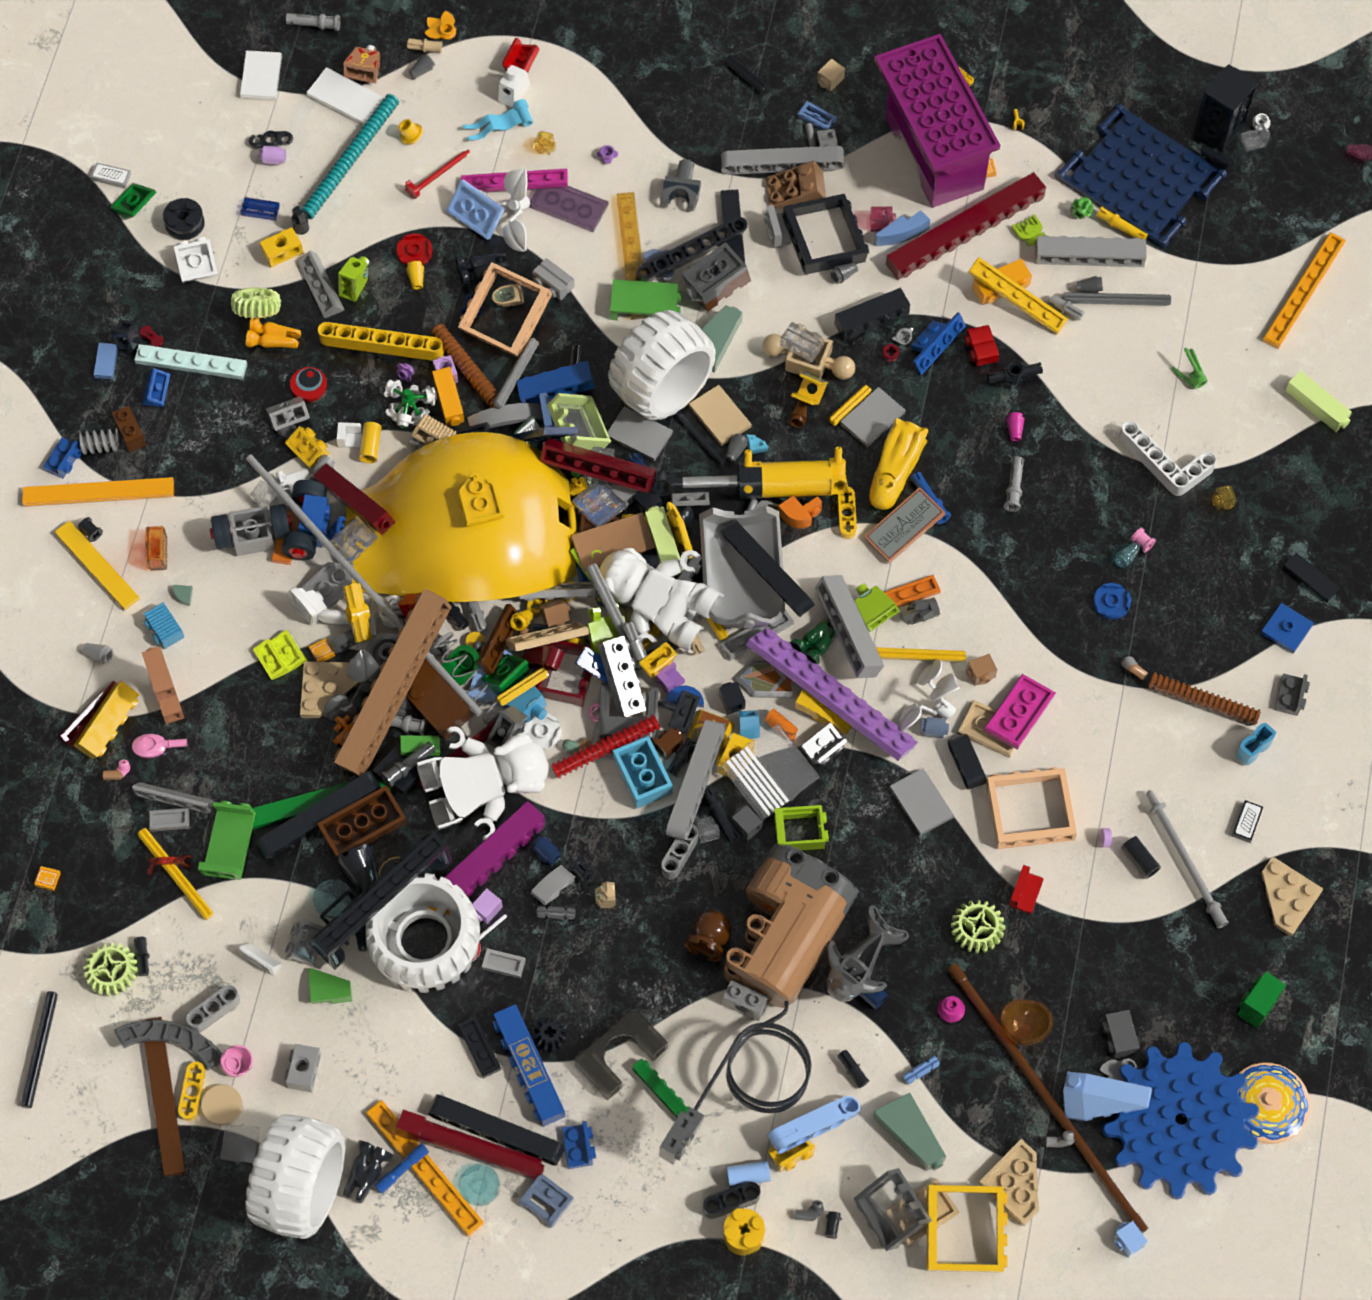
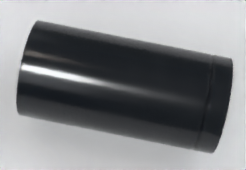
M1137 836L1129 839L1121 847L1145 879L1152 877L1161 869L1159 863Z

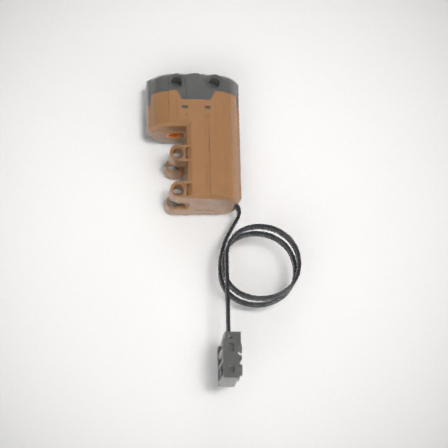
M774 844L770 848L747 886L746 893L748 899L756 907L772 916L769 921L757 914L751 915L748 918L744 944L752 951L748 954L739 948L730 949L726 956L724 977L728 982L733 980L768 996L769 1004L784 1008V1010L765 1022L750 1025L741 1031L732 1043L694 1109L689 1107L686 1113L680 1112L660 1145L659 1157L671 1164H674L676 1160H681L686 1151L684 1150L685 1147L690 1145L702 1124L704 1115L697 1110L727 1060L726 1081L728 1088L742 1105L751 1110L769 1114L785 1111L801 1099L807 1088L812 1068L809 1051L804 1042L794 1032L774 1022L784 1017L789 1005L796 1000L859 891L850 880L836 869L827 866L815 857L807 855L800 849L786 844ZM752 923H758L760 925V928L751 927L750 925ZM750 936L757 941H750L748 937ZM732 956H737L740 958V962L730 960V958ZM730 969L731 971L735 972L736 974H735V975H732V974H730V973L728 972V970ZM756 1035L775 1036L789 1043L799 1053L805 1065L806 1078L800 1089L791 1097L776 1102L762 1101L749 1096L736 1084L732 1076L731 1064L738 1051L751 1037Z

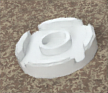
M548 713L542 720L534 717L530 722H525L523 727V733L528 734L543 750H549L556 746L562 734L559 721Z

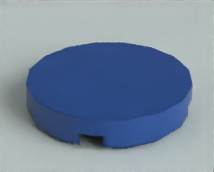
M1103 584L1094 593V609L1103 618L1110 620L1119 619L1125 616L1130 609V594L1120 584Z

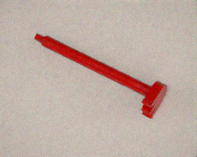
M470 150L461 152L416 186L409 179L405 182V191L412 198H418L420 190L467 157Z

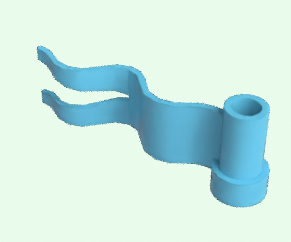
M517 100L513 104L514 108L502 115L488 114L475 124L463 125V129H479L491 122L479 134L467 137L468 141L482 139L493 130H509L520 123H523L525 127L532 125L533 119L528 111L529 106L526 100Z

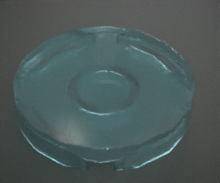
M331 879L324 881L314 891L313 902L315 909L321 915L346 890L351 892V889L341 880ZM346 895L325 917L334 919L353 899Z
M476 1164L470 1166L463 1171L459 1179L461 1195L469 1204L476 1206L490 1204L496 1199L500 1189L497 1173L487 1165Z

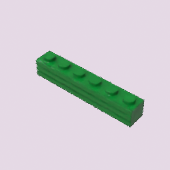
M641 1058L632 1066L634 1073L676 1118L681 1111L684 1113L688 1111L689 1106L686 1107L683 1104L682 1098L675 1095V1091L667 1086L663 1078H659L655 1069L652 1070L646 1060L644 1061Z

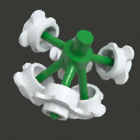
M389 380L385 387V397L397 398L402 396L400 404L391 403L390 408L385 411L386 415L390 416L393 421L398 422L397 425L402 428L408 427L409 424L417 425L424 414L428 416L430 413L428 409L423 407L417 408L416 403L418 401H423L425 404L431 403L434 406L437 400V392L433 387L430 388V386L423 389L422 393L418 390L417 385H412L410 389H405L402 392L401 381ZM409 406L414 409L411 416L407 415Z

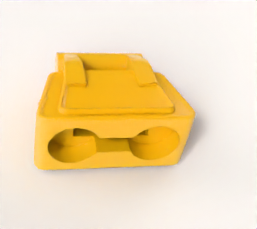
M665 642L641 660L639 665L651 679L656 678V675L662 669L672 663L677 653Z

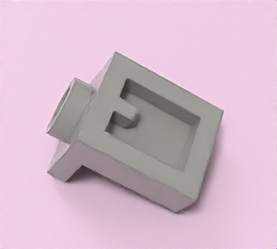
M834 129L817 131L819 147L837 146V137Z

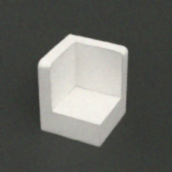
M338 423V448H360L362 437L361 424Z

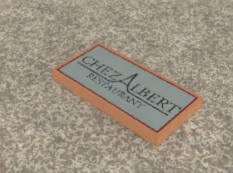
M919 487L869 531L864 538L890 564L945 515V511Z

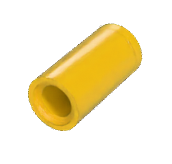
M375 422L363 424L359 460L364 463L372 464L377 462L382 429L380 424Z

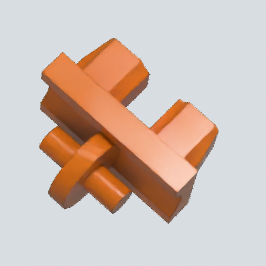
M348 715L343 719L339 716L335 718L337 725L333 729L336 732L341 728L343 729L334 738L333 742L335 745L339 743L343 746L346 733L351 731L354 725L353 721L349 725L347 724L351 719Z

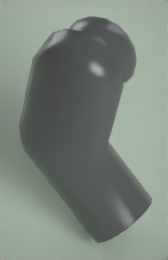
M813 1201V1205L808 1210L796 1209L795 1220H816L824 1210L822 1201Z

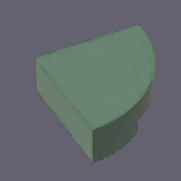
M173 585L174 594L177 599L184 605L190 606L193 587Z

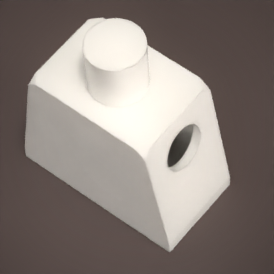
M514 65L507 69L499 83V103L512 109L514 108L513 104L521 99L530 86L529 77L525 70Z

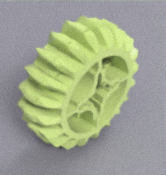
M246 287L232 294L231 307L235 314L245 318H266L276 315L280 311L281 299L280 295L272 289Z
M977 900L975 905L972 901H969L968 906L963 903L962 909H956L955 913L957 915L952 917L954 921L951 923V928L954 929L952 930V935L957 936L955 938L956 942L962 941L961 948L966 945L968 946V952L975 948V952L979 953L980 948H982L985 953L987 952V946L990 949H994V944H999V938H1003L1004 933L1002 931L1005 930V925L1002 923L1004 918L999 917L1001 914L1000 910L994 912V905L990 908L987 907V901L984 902V905L980 904V900ZM971 914H978L977 917H974V918H973V917H968V918H966L967 916H969V915H971ZM985 916L992 922L993 927L985 921ZM979 920H981V926L979 927V929H977V932L975 933V927L979 923ZM962 926H965V929L971 932V937L965 933ZM981 935H990L989 937L984 939H977Z
M112 942L110 947H108L104 943L103 949L96 946L97 952H90L91 958H85V962L88 964L83 966L84 971H86L84 978L88 979L86 983L88 986H92L91 989L94 992L98 990L100 995L106 991V995L110 997L111 992L114 991L115 995L118 996V990L121 989L123 992H126L125 986L132 987L130 980H136L134 974L138 973V968L135 967L137 966V960L134 959V953H130L128 947L123 949L122 944L116 947L115 943ZM112 956L120 957V958L124 959L125 961H122V962H121L120 960H119V961H114V960H112L111 957H112ZM104 959L103 964L98 966V964ZM109 963H110L111 966L113 967V971H111V972H112V976H111V974H110V972H109V968H110ZM124 972V974L117 980L118 975ZM97 978H109L110 982H103Z

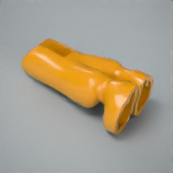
M251 318L250 330H248L246 336V347L251 348L260 345L264 348L283 347L297 349L299 345L297 339L301 336V330L273 322H266L262 325L258 318Z

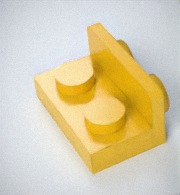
M299 426L285 444L308 467L313 468L319 457H322V455L328 456L330 452L326 449L328 446L322 440H317L314 437L316 435L314 431L308 427L305 429Z

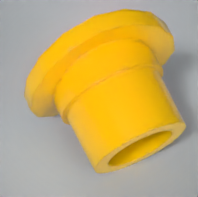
M404 119L398 126L401 132L400 138L406 145L416 143L422 136V126L414 124L410 119Z

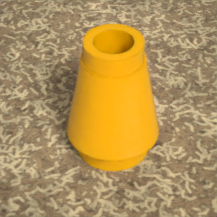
M420 261L409 262L406 271L412 289L423 288L424 266Z
M527 608L513 614L510 620L511 627L516 631L525 630L534 618V611Z

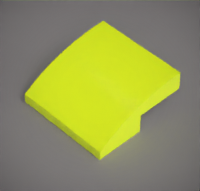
M287 629L272 640L266 639L253 649L272 680L289 673L307 661Z

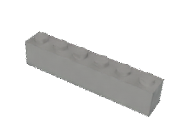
M1043 235L1037 236L1035 245L1036 264L1144 267L1147 258L1146 239L1051 237Z
M822 576L815 589L856 678L877 677L884 667L883 661L843 576Z

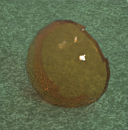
M1016 999L1009 1002L1003 1009L1001 1024L1006 1035L1014 1043L1020 1046H1034L1043 1042L1050 1034L1053 1027V1018L1048 1008L1039 1001Z

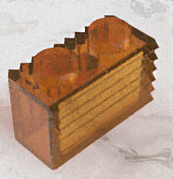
M163 526L146 527L145 562L149 571L167 569L168 537Z

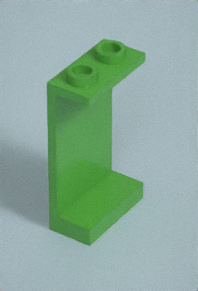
M613 279L610 320L618 321V313L653 315L665 310L680 313V307H677V304L681 302L682 291H678V284Z
M228 801L213 802V807L217 811L206 860L205 862H199L198 870L204 876L241 880L256 812L246 803L234 805Z

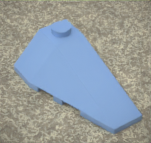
M1067 1072L1063 1090L1065 1115L1068 1119L1088 1121L1093 1120L1094 1117H1108L1114 1113H1127L1147 1109L1152 1088L1086 1073Z

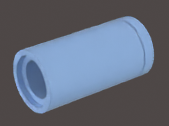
M768 1161L726 1167L729 1188L747 1182L764 1183L771 1181Z

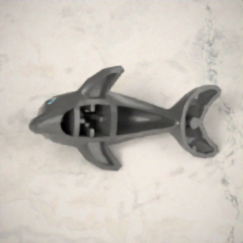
M871 905L866 912V923L870 936L842 956L834 941L830 940L827 947L828 960L831 966L826 981L827 992L832 998L840 1002L851 1001L861 993H876L887 987L886 982L870 979L882 945L902 944L909 938L907 931L888 925L881 917L878 908L874 905Z

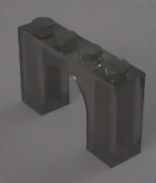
M636 1008L625 1012L621 1017V1021L617 1024H611L606 1029L607 1033L602 1037H596L586 1051L585 1049L581 1050L575 1057V1066L607 1101L623 1088V1082L608 1067L604 1059L607 1049L612 1044L619 1041H631L637 1044L652 1061L668 1049V1042Z

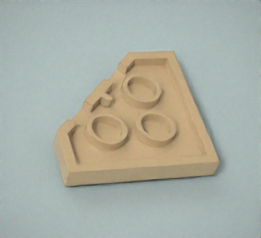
M304 662L301 718H321L324 707L329 699L338 694L346 695L353 688L360 685V682L354 681L349 677L347 673L348 662Z
M1272 856L1262 871L1261 876L1265 884L1268 904L1271 907L1274 926L1292 937L1323 891V888Z
M1020 1139L979 1181V1184L981 1186L1004 1187V1192H1007V1204H1004V1208L1025 1226L1039 1212L1037 1154ZM989 1193L994 1199H996V1194Z

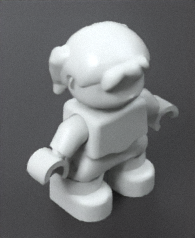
M624 548L623 550L615 551L609 554L602 562L599 570L615 603L634 609L631 615V622H633L639 638H642L641 642L645 639H650L652 643L657 642L654 636L648 634L650 631L649 620H651L668 637L671 643L693 654L694 651L690 650L691 644L697 633L704 628L692 621L695 614L698 613L709 619L710 616L708 614L716 598L719 595L724 597V594L703 583L672 578V576L681 573L682 569L691 573L695 572L693 567H688L687 559L691 556L698 558L700 554L696 551L689 550L684 552L680 560L676 558L662 561L656 569L650 566L634 548Z
M450 727L447 729V732L449 734H458L460 741L456 744L451 743L449 749L461 747L463 748L462 751L470 757H434L417 763L418 773L425 793L443 787L446 797L429 801L437 830L460 823L477 808L486 804L483 813L485 817L479 819L474 824L476 827L481 824L488 825L490 832L483 836V841H485L495 831L493 821H497L505 809L503 797L505 794L504 784L509 793H539L545 787L549 764L541 746L533 741L528 734L520 732L507 740L502 746L496 747L494 749V754L497 755L498 760L496 762L494 755L488 751L484 743L469 737L465 739L464 732L460 728Z

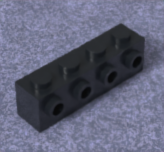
M900 287L836 313L834 324L843 340L853 339L861 333L870 332L878 326L887 325L895 319L906 317L910 312L911 304Z

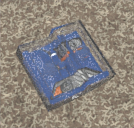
M603 480L597 481L572 500L579 511L595 527L606 524L627 508L626 503Z

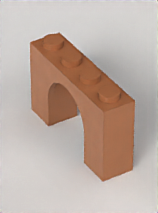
M151 647L142 652V656L166 724L184 719L185 717L161 647Z

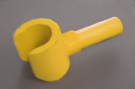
M1014 109L1015 121L1013 130L1016 131L1017 124L1023 130L1024 121L1019 118L1018 110Z

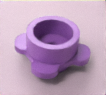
M610 145L603 146L600 152H597V158L604 160L605 164H610L612 159L618 157V152L614 151V148Z
M399 363L397 365L398 370L396 371L397 376L402 380H406V382H411L414 369L407 363Z

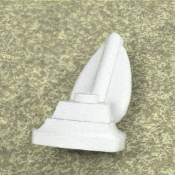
M296 587L288 591L291 603L311 625H314L319 620L333 625L351 624L346 618L345 610L327 609L323 603L324 599L318 591L311 590L305 592L303 588L299 589ZM370 612L368 621L372 638L377 636V617L375 613Z

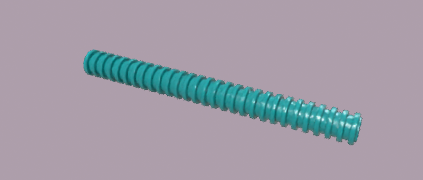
M392 94L385 95V98L382 99V102L379 103V106L376 107V110L373 111V114L370 115V118L367 119V122L364 123V126L361 127V130L358 131V134L355 135V138L352 139V142L349 143V146L346 147V150L343 151V154L340 155V158L337 159V162L334 163V166L331 167V170L328 171V174L325 175L319 186L316 187L312 195L309 196V199L306 200V203L303 204V207L300 208V210L307 213L308 219L315 217L342 181V178L345 177V174L348 173V170L351 169V166L354 165V162L357 161V158L360 157V154L363 153V150L366 149V146L369 145V142L372 141V138L375 137L387 121V118L390 117V114L399 105V100L396 96Z

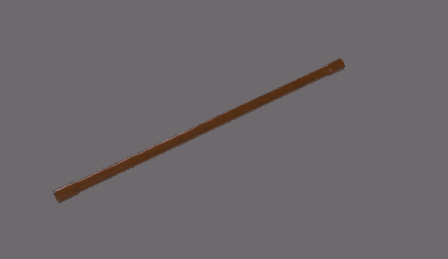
M955 963L950 966L947 971L962 988L1063 1130L1074 1133V1145L1126 1215L1129 1223L1133 1221L1143 1234L1149 1229L1146 1223L1122 1194L970 984L959 965Z

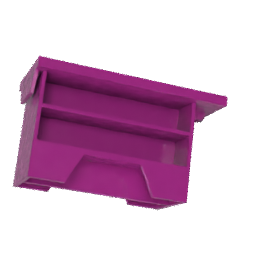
M941 34L875 56L874 61L888 85L885 119L895 138L902 135L917 163L921 188L931 207L934 208L984 190L990 154L1000 150L1001 145Z

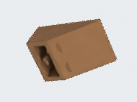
M815 161L766 177L769 206L774 205L775 209L826 197L823 170Z

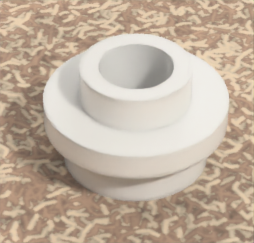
M1262 113L1256 115L1252 121L1253 127L1259 131L1267 130L1270 126L1269 117Z

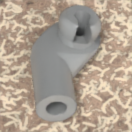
M1065 1131L1063 1132V1137H1046V1147L1060 1148L1072 1145L1075 1140L1073 1139L1074 1133Z

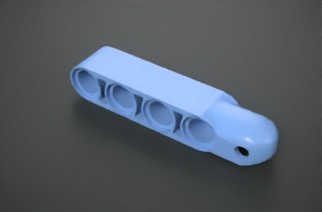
M852 1096L842 1097L775 1128L768 1134V1138L778 1154L786 1152L855 1117L860 1110V1104Z

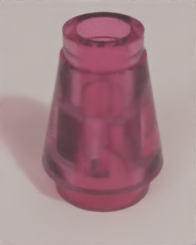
M1349 143L1346 154L1365 162L1367 160L1371 161L1372 146L1370 144Z

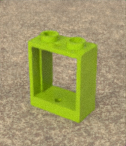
M822 805L775 808L774 821L777 844H786L800 850L825 849V842H829L828 830H824L827 817L826 812H822ZM817 818L819 839L786 842L784 819Z

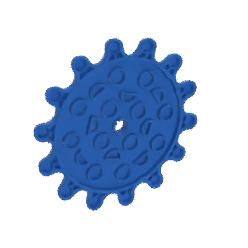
M1187 1042L1179 1043L1175 1055L1171 1058L1164 1057L1157 1047L1150 1046L1145 1050L1147 1064L1144 1068L1136 1069L1127 1063L1119 1068V1074L1125 1082L1151 1087L1152 1092L1147 1109L1127 1113L1119 1112L1114 1121L1103 1125L1102 1133L1104 1136L1116 1137L1121 1140L1123 1145L1121 1151L1115 1155L1114 1162L1118 1167H1126L1129 1164L1138 1165L1141 1169L1138 1184L1142 1189L1148 1190L1156 1181L1164 1180L1169 1185L1171 1197L1176 1200L1183 1198L1185 1188L1190 1183L1198 1184L1204 1194L1212 1195L1217 1190L1215 1182L1217 1173L1226 1172L1232 1177H1239L1243 1173V1167L1236 1159L1237 1151L1240 1149L1253 1150L1257 1147V1137L1249 1134L1245 1130L1244 1125L1246 1120L1255 1118L1259 1114V1107L1255 1103H1245L1240 1100L1238 1094L1240 1089L1246 1085L1247 1079L1241 1073H1236L1229 1077L1222 1075L1220 1072L1222 1056L1219 1052H1210L1206 1059L1199 1061L1192 1056V1048ZM1178 1114L1184 1115L1187 1118L1186 1124H1177L1175 1117Z

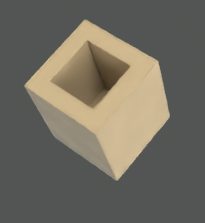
M831 59L818 71L817 82L822 88H826L831 92L844 79L845 68Z

